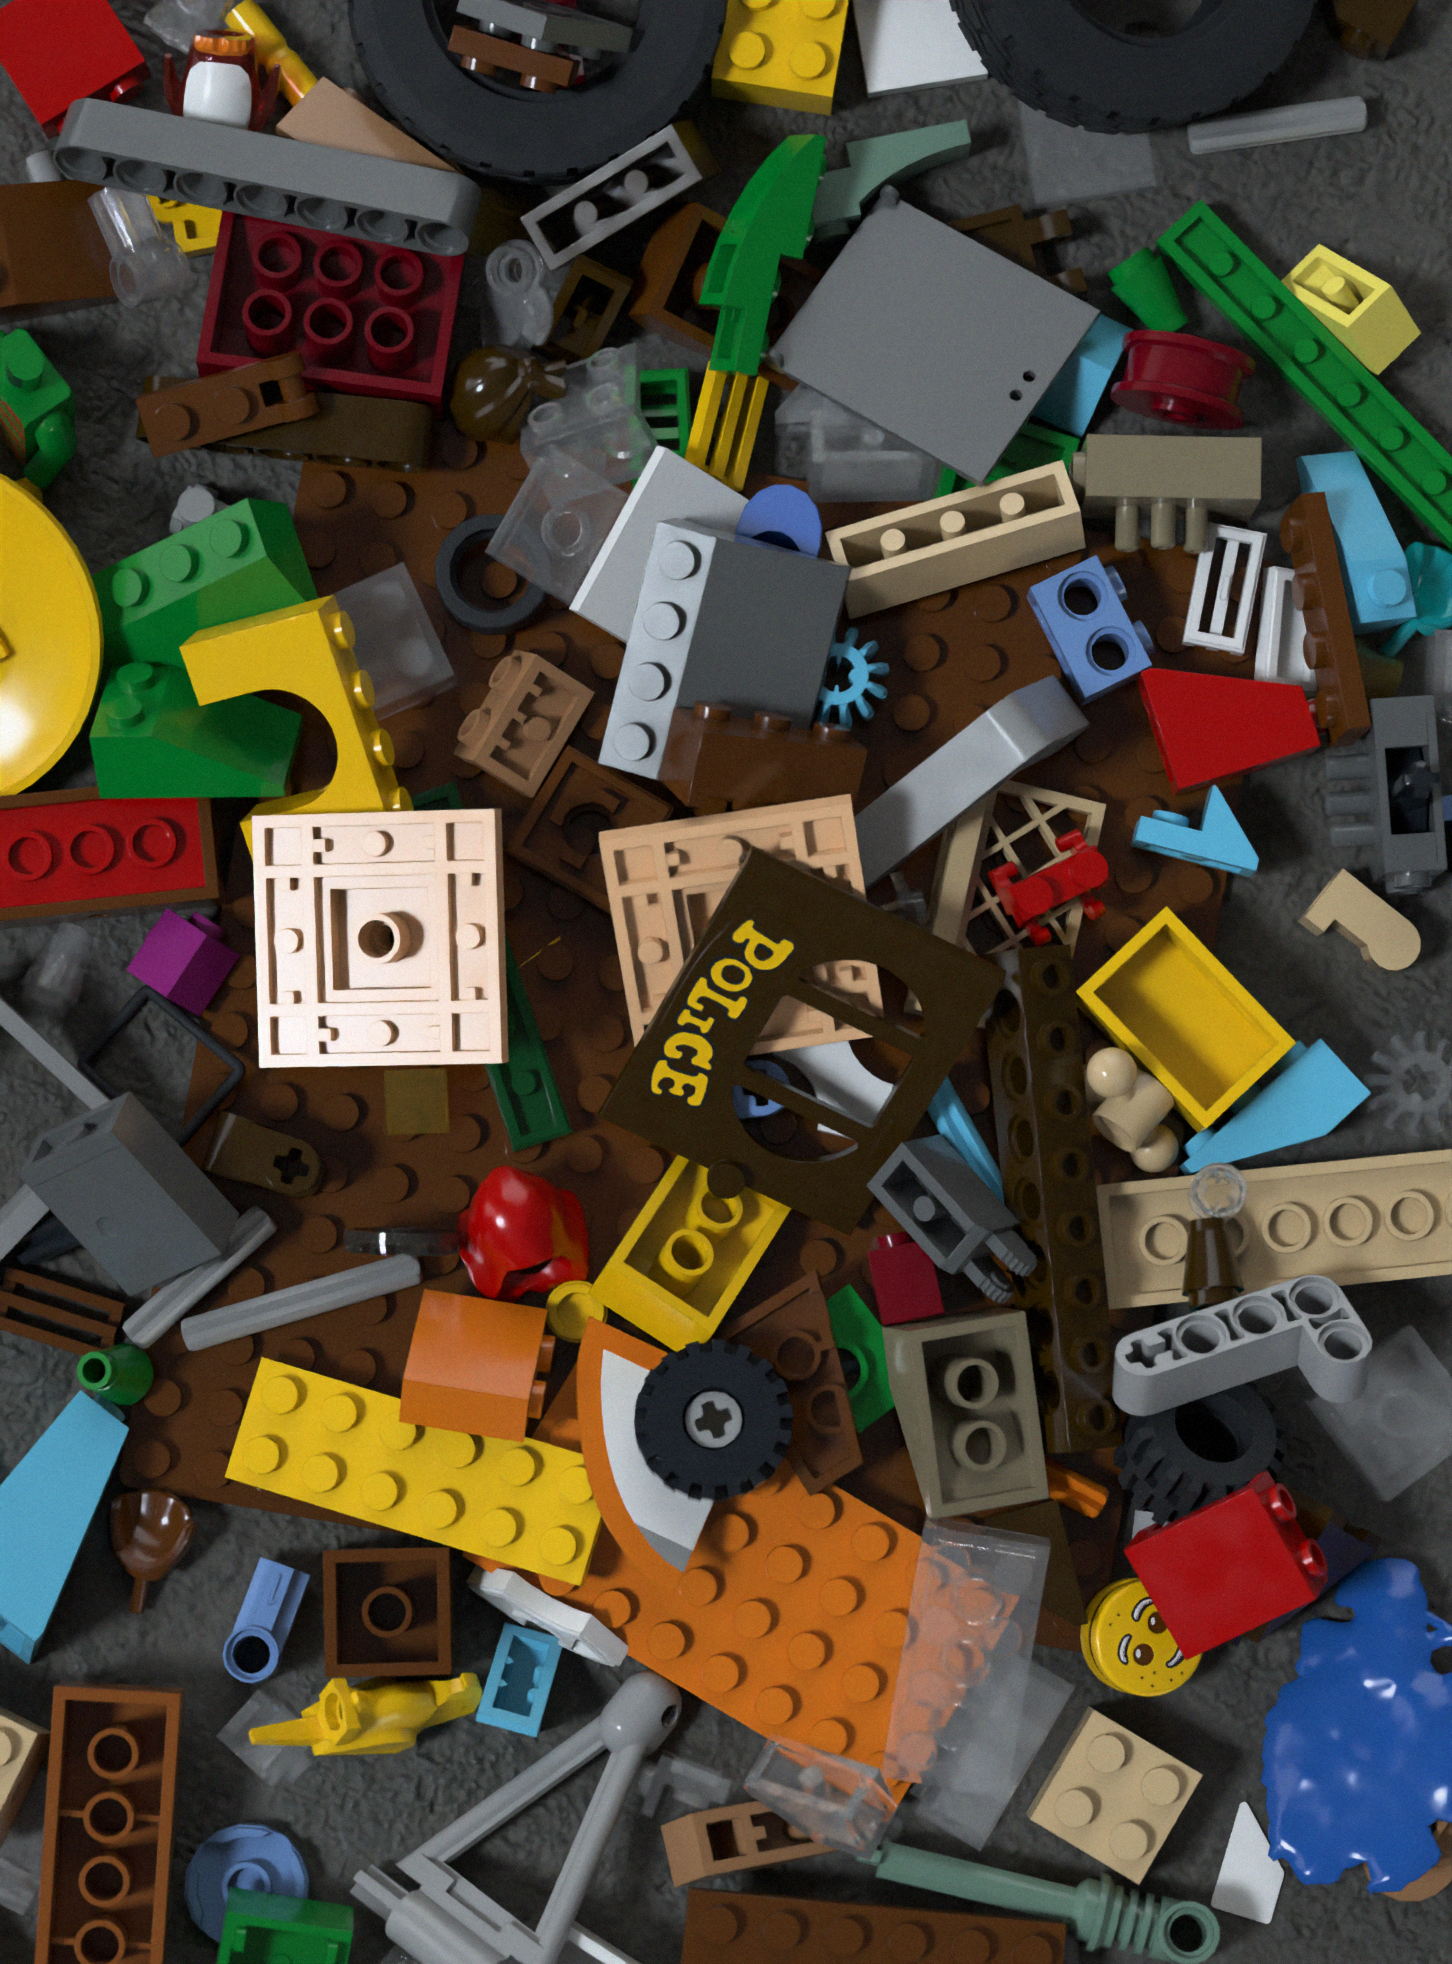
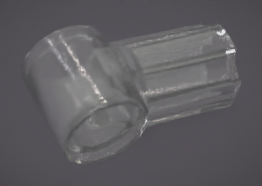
M107 187L94 193L87 199L112 255L109 266L110 280L118 299L124 306L130 309L188 289L191 274L186 255L176 241L170 238L165 239L145 194Z

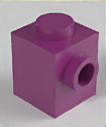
M166 908L156 925L148 932L145 942L126 970L164 997L200 1017L240 954L220 941L226 930L197 911H194L190 919L187 920Z

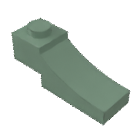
M966 119L846 143L845 163L847 168L826 172L822 183L816 188L811 213L815 220L812 237L815 240V244H832L848 239L851 236L850 230L858 229L860 226L861 212L880 197V191L884 185L887 184L895 187L901 182L931 168L968 158L971 139Z

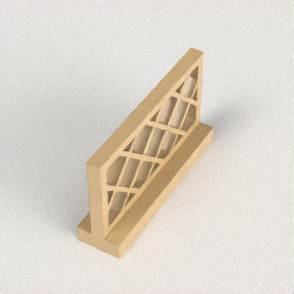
M1007 780L943 831L922 929L977 955L965 936L969 920L988 910L1006 940L984 954L1004 951L1009 947L1011 949L1023 948L1019 941L1028 936L1025 928L1016 934L1012 931L996 904L1000 901L998 895L996 894L992 897L979 877L982 860L1001 849L1007 861L1015 863L1019 872L1016 875L1019 879L1017 882L1072 856L1070 849L1063 853L1059 852L1055 844L1056 837L1046 820L1063 809L1088 815L1083 838L1088 846L1096 845L1097 847L1106 804ZM997 793L1018 797L1032 821L1006 837L992 816ZM1034 802L1054 807L1041 814ZM1037 827L1055 858L1028 874L1009 843ZM988 832H990L996 843L985 850ZM976 890L983 903L971 910ZM1077 896L1069 899L1052 911L1049 909L1040 914L1042 917L1038 919L1041 927L1045 924L1048 926L1059 945L1070 944L1072 959L1083 908ZM1066 912L1062 930L1055 918ZM908 988L903 1012L923 1017V1012L916 996ZM984 1015L976 1028L986 1030Z

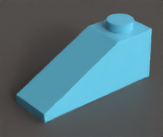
M1336 452L1297 458L1296 465L1302 493L1325 491L1353 635L1383 632L1417 617L1406 556L1356 452Z

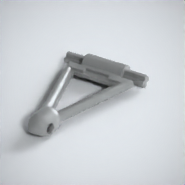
M642 1670L630 1676L607 1703L600 1716L395 1864L421 1886L418 1890L408 1892L372 1864L366 1872L360 1869L353 1878L356 1884L350 1890V1894L386 1922L385 1932L387 1937L421 1964H556L642 1759L649 1756L661 1745L678 1722L682 1709V1698L677 1685L653 1670ZM673 1705L668 1717L661 1722L664 1711ZM608 1748L611 1752L610 1758L534 1933L447 1864Z

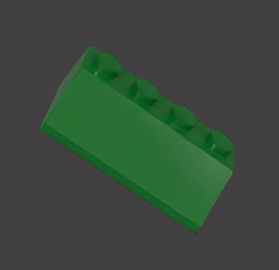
M245 498L91 575L102 614L104 634L103 667L99 688L104 692L112 666H124L130 663L142 662L150 666L173 665L187 671L179 647L196 631L318 599L287 504Z

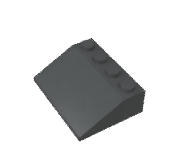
M680 518L657 521L598 763L659 780L674 706L694 709L695 701L698 700L732 708L731 716L753 720L755 711L781 714L792 719L791 726L811 730L852 567Z

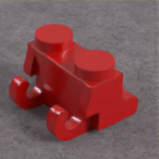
M1074 829L1055 839L1059 852L1063 853L1070 849L1072 856L1017 883H1012L1009 880L1019 874L1013 861L988 871V876L1006 914L1013 915L1018 928L1025 927L1029 937L1037 947L1051 942V934L1047 927L1042 928L1036 916L1077 896L1083 910L1091 920L1094 921L1106 914L1103 902L1101 900L1096 902L1090 889L1094 888L1097 891L1108 885L1111 879L1108 873V864L1106 859L1098 852L1096 845L1088 846L1078 829Z

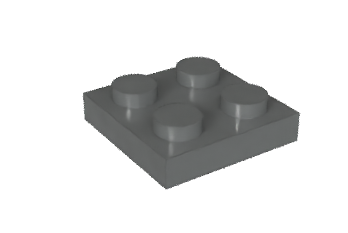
M459 0L456 11L479 19L478 30L508 39H514L517 32L522 34L520 45L557 54L560 43L565 44L564 51L567 53L600 60L602 50L627 53L633 31L632 28L549 0Z

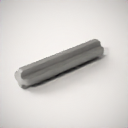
M1352 96L1198 118L1188 123V144L1191 152L1197 155L1360 132L1367 125V108L1363 97Z
M257 1205L249 1208L237 1219L228 1239L230 1246L227 1252L210 1266L202 1267L198 1265L180 1273L172 1282L160 1289L124 1322L123 1329L127 1336L142 1349L150 1347L276 1232L277 1226L274 1220L263 1208Z

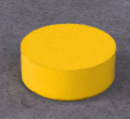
M580 1280L570 1281L559 1285L550 1294L545 1309H548L546 1320L552 1332L560 1339L570 1343H581L589 1316L606 1323L608 1307L587 1294L592 1284Z

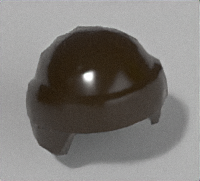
M507 344L500 346L487 345L471 352L457 362L447 382V406L452 414L455 427L464 435L478 441L488 440L512 445L517 440L525 424L533 396H542L556 400L565 398L568 390L564 379L559 377L567 372L566 360L562 359L542 364L527 351Z

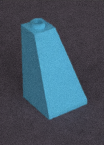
M81 1390L0 1485V1643L28 1665L38 1654L129 1431V1428L122 1423L125 1416L117 1406L100 1395H96L91 1399Z

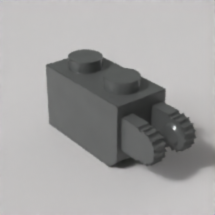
M941 1134L902 1142L866 1185L939 1268L951 1274L965 1272L973 1283L982 1289V1293H985L988 1298L997 1301L999 1304L1009 1300L1015 1292V1287L1010 1278L1005 1275V1272L992 1259L994 1255L1003 1261L1010 1270L1020 1274L1022 1277L1023 1275L1026 1277L1030 1275L1038 1265V1260H1036V1256L1032 1253L1033 1251L1028 1249V1245L1015 1232L1021 1224L1019 1220Z

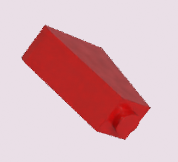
M1159 668L1141 671L1136 679L1173 797L1312 754L1321 745L1318 736L1326 733V728H1321L1316 719L1315 698L1306 700L1303 688L1299 685Z

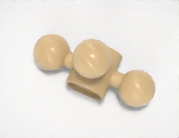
M1114 1047L1098 1051L1092 1056L1087 1065H1083L1088 1114H1092L1093 1124L1111 1143L1129 1152L1132 1161L1140 1169L1147 1172H1160L1169 1168L1177 1158L1179 1145L1173 1131L1167 1126L1160 1124V1122L1174 1106L1173 1097L1158 1080L1148 1073L1137 1069L1135 1061L1126 1051Z

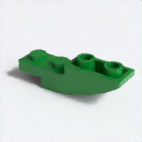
M817 134L789 135L763 162L732 208L717 240L699 300L700 305L720 309L708 370L728 375H757L758 366L763 362L769 345L766 325L770 305L777 298L781 285V275L778 270L779 259H803L804 249L808 247L814 234L815 220L811 213L816 188L820 186L826 173L827 159L824 154L827 137Z

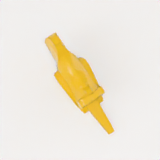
M462 1673L459 1678L439 1681H397L391 1676H381L353 1686H348L346 1677L334 1678L330 1680L319 1694L320 1701L301 1711L302 1718L251 1728L248 1734L252 1745L311 1746L314 1756L399 1753L413 1747L416 1744V1735L423 1729L474 1713L481 1702L483 1691L478 1676L475 1673Z

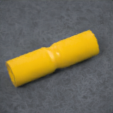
M245 0L229 12L225 18L226 24L239 40L246 41L251 39L250 54L259 64L265 66L269 78L294 107L318 82V79L294 50L288 48L283 35L255 0Z

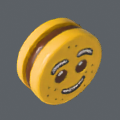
M1139 1577L1125 1578L1109 1584L1092 1599L1085 1611L1088 1624L1081 1625L1080 1630L1083 1656L1093 1674L1110 1688L1137 1696H1161L1182 1686L1193 1675L1200 1663L1203 1653L1185 1660Z

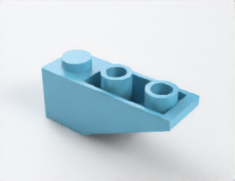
M1321 1038L1308 1048L1298 1040L1273 1065L1280 1073L1263 1089L1254 1083L1228 1107L1234 1114L1229 1121L1218 1131L1209 1125L1205 1130L1196 1133L1181 1147L1189 1157L1178 1168L1188 1176L1319 1139L1329 1133L1365 1100L1371 1092Z

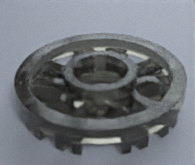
M421 1226L344 1228V1251L357 1254H406L408 1256L460 1254L461 1231Z

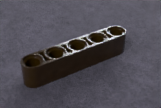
M146 376L144 377L142 394L194 379ZM264 386L269 403L283 399L280 388ZM307 391V393H314L319 412L295 421L278 423L186 449L394 472L424 473L427 472L435 409L424 404L402 400ZM139 413L135 438L149 444Z

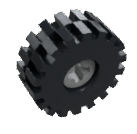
M712 1339V1343L699 1344V1341L685 1344V1348L675 1353L671 1351L661 1359V1363L654 1370L651 1369L644 1379L643 1387L640 1393H638L635 1404L634 1427L639 1453H641L645 1465L651 1474L655 1475L663 1482V1486L673 1493L678 1492L687 1496V1499L701 1502V1500L714 1501V1503L728 1502L729 1499L741 1496L743 1498L753 1493L763 1483L765 1484L775 1474L781 1462H783L793 1432V1408L787 1394L788 1389L783 1379H780L774 1372V1366L764 1357L761 1359L753 1354L751 1348L739 1344V1347L726 1344V1340ZM706 1404H713L718 1412L728 1410L732 1417V1420L724 1424L725 1435L720 1438L714 1439L710 1430L699 1432L696 1428L695 1422L703 1418L702 1407Z

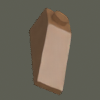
M846 1785L691 1813L661 1826L674 1888L732 1877L872 1844L861 1795Z

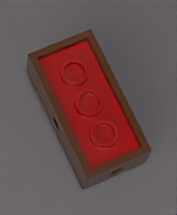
M98 786L0 796V929L161 913L166 908L172 911L226 906L216 797L100 799Z

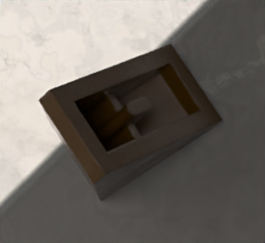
M578 253L530 350L553 362L562 359L566 360L567 369L585 377L634 280Z

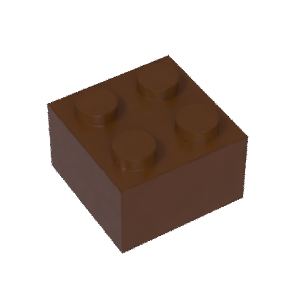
M422 1546L323 1550L325 1678L450 1675L455 1672L453 1547Z

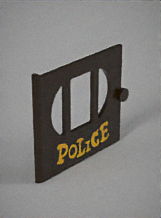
M752 846L749 852L745 851L740 855V868L607 1095L598 1111V1116L708 1168L707 1185L710 1192L717 1198H734L741 1193L745 1186L851 1236L875 1196L866 1185L902 1142L909 1140L1000 989L1007 971L766 851ZM837 960L864 961L885 968L899 977L916 996L923 1012L924 1032L920 1034L914 1033L801 978L799 974L813 966ZM783 996H790L912 1056L872 1122L861 1120L744 1063ZM740 1085L851 1138L857 1143L835 1154L819 1157H799L776 1151L756 1139L743 1125L733 1104L732 1087Z

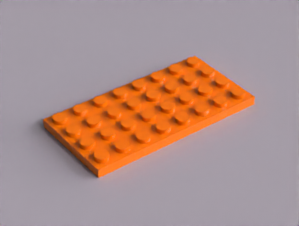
M576 1362L531 1439L582 1454L577 1410ZM784 1457L775 1474L765 1484L763 1483L757 1487L753 1493L743 1498L740 1496L729 1499L728 1502H713L674 1596L655 1585L635 1566L623 1552L609 1531L605 1521H603L584 1587L464 1551L461 1555L491 1574L497 1568L515 1572L532 1586L553 1599L574 1609L592 1614L629 1646L627 1655L891 1813L895 1812L1021 1597L1019 1594L834 1484L829 1485L814 1496H810L786 1457Z

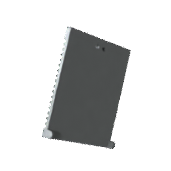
M886 184L880 191V198L773 348H768L764 359L765 365L780 374H786L791 380H796L800 385L807 386L821 397H827L832 403H837L842 409H848L853 415H858L863 421H869L874 427H879L884 433H890L895 439H900L905 445H911L916 451H921L926 457H932L937 463H942L946 468L953 469L961 477L982 488L1100 317V310L900 200L899 192L894 187ZM1027 376H1031V377L1034 378V380H1032V379H1026V380H1024V378L1027 377Z

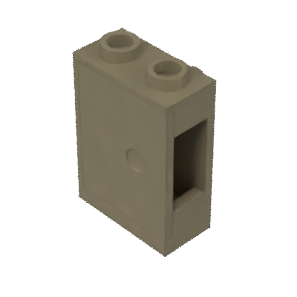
M1087 434L1081 452H1072L1071 463H1068L1069 479L1078 501L1081 517L1115 519V548L1120 552H1135L1140 548V519H1151V546L1154 549H1172L1176 541V520H1183V550L1193 554L1204 553L1208 549V521H1249L1261 500L1262 438Z

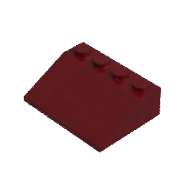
M222 210L196 357L199 378L285 353L301 351L306 370L301 372L306 391L415 402L434 408V420L443 421L447 400V382L450 378L453 364L467 250L461 255L441 256ZM278 380L263 382L265 387L280 388Z

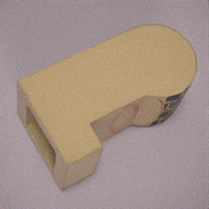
M1341 869L1332 877L1298 920L1300 924L1316 936L1324 933L1330 925L1360 948L1364 962L1370 969L1381 974H1393L1407 968L1416 960L1420 952L1421 939L1414 925L1345 869Z

